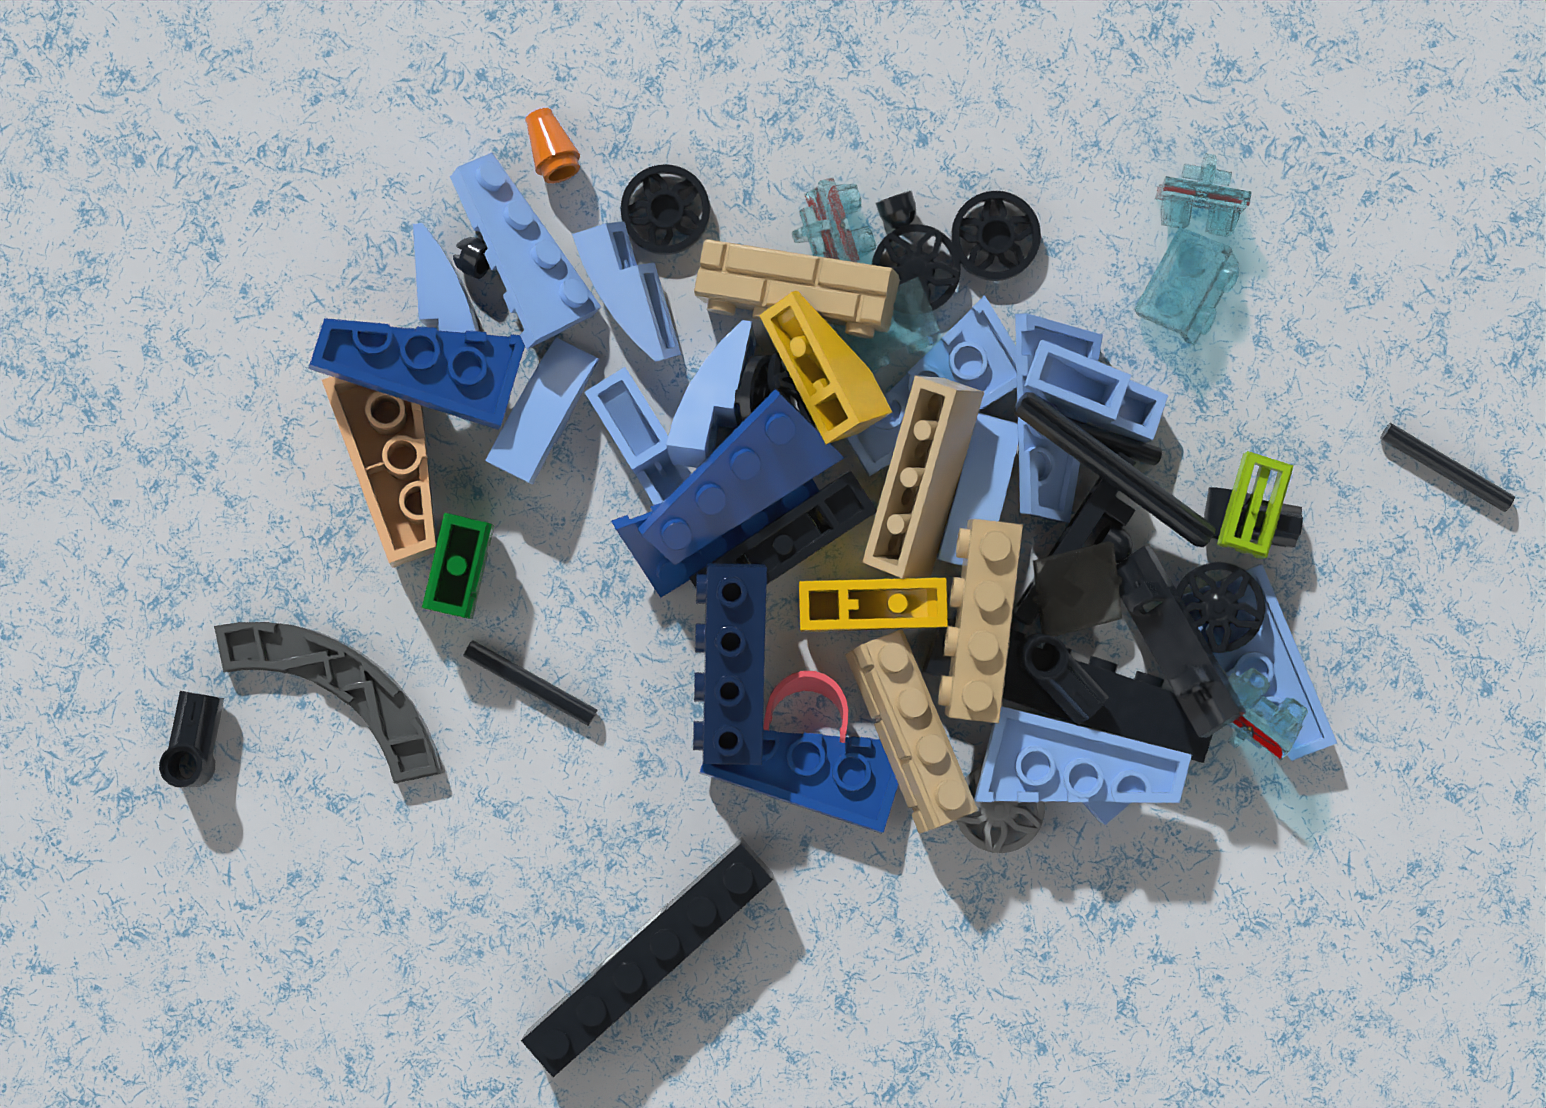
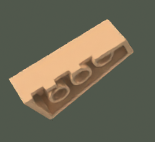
M332 376L323 379L322 383L389 564L394 568L435 553L437 540L422 405Z

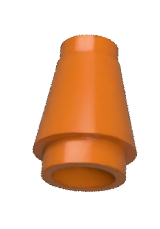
M541 108L527 115L525 121L528 126L527 130L536 173L542 175L546 183H559L577 174L580 170L578 163L580 153L557 118L553 115L550 108Z

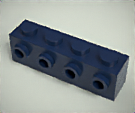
M706 563V575L697 574L696 604H705V624L696 623L695 653H704V672L694 673V702H703V721H693V750L702 751L703 764L762 765L767 567L764 564Z

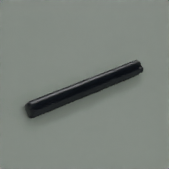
M1026 392L1019 398L1013 409L1016 416L1196 547L1203 548L1213 538L1216 532L1213 524L1036 394Z

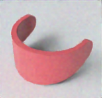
M803 670L787 676L774 688L766 707L763 730L769 731L773 711L786 696L797 692L811 691L822 694L836 705L842 719L839 742L845 743L848 725V705L842 689L832 678L817 671Z

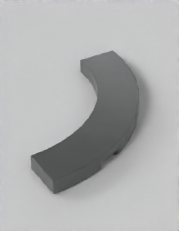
M237 622L214 626L223 673L241 670H267L300 676L328 690L347 705H350L364 719L379 743L389 765L394 784L443 773L435 743L415 704L382 667L362 652L321 632L290 624Z

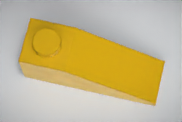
M799 291L789 293L759 315L825 444L857 435L892 413L869 367Z
M946 578L799 581L801 632L948 627Z

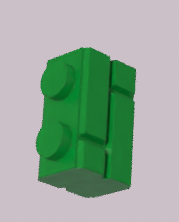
M444 513L422 608L473 619L488 557L487 550L491 544L495 527L493 524Z

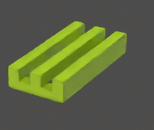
M1250 451L1243 453L1217 541L1218 546L1230 547L1243 554L1249 553L1254 555L1253 557L1262 560L1268 558L1293 471V465ZM1254 465H1257L1259 469L1240 535L1237 538L1234 537ZM1273 470L1277 472L1258 542L1255 544L1250 542L1268 477L1270 471Z

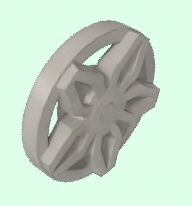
M983 765L974 769L965 777L968 786L974 780L976 790ZM1017 801L975 802L976 806L980 807L981 815L978 817L964 816L956 821L963 835L973 845L992 853H1008L1024 847L1037 835L1044 819L1045 801L1037 802V816L1027 807L1019 806L1021 802ZM1023 814L1033 823V826L1018 824L1015 821L1017 815ZM986 821L987 823L983 828L985 840L975 835L967 823L979 825ZM1008 825L1015 831L1027 833L1017 841L1004 844L1009 834ZM992 826L1001 827L1002 833L997 844L992 843L990 831Z

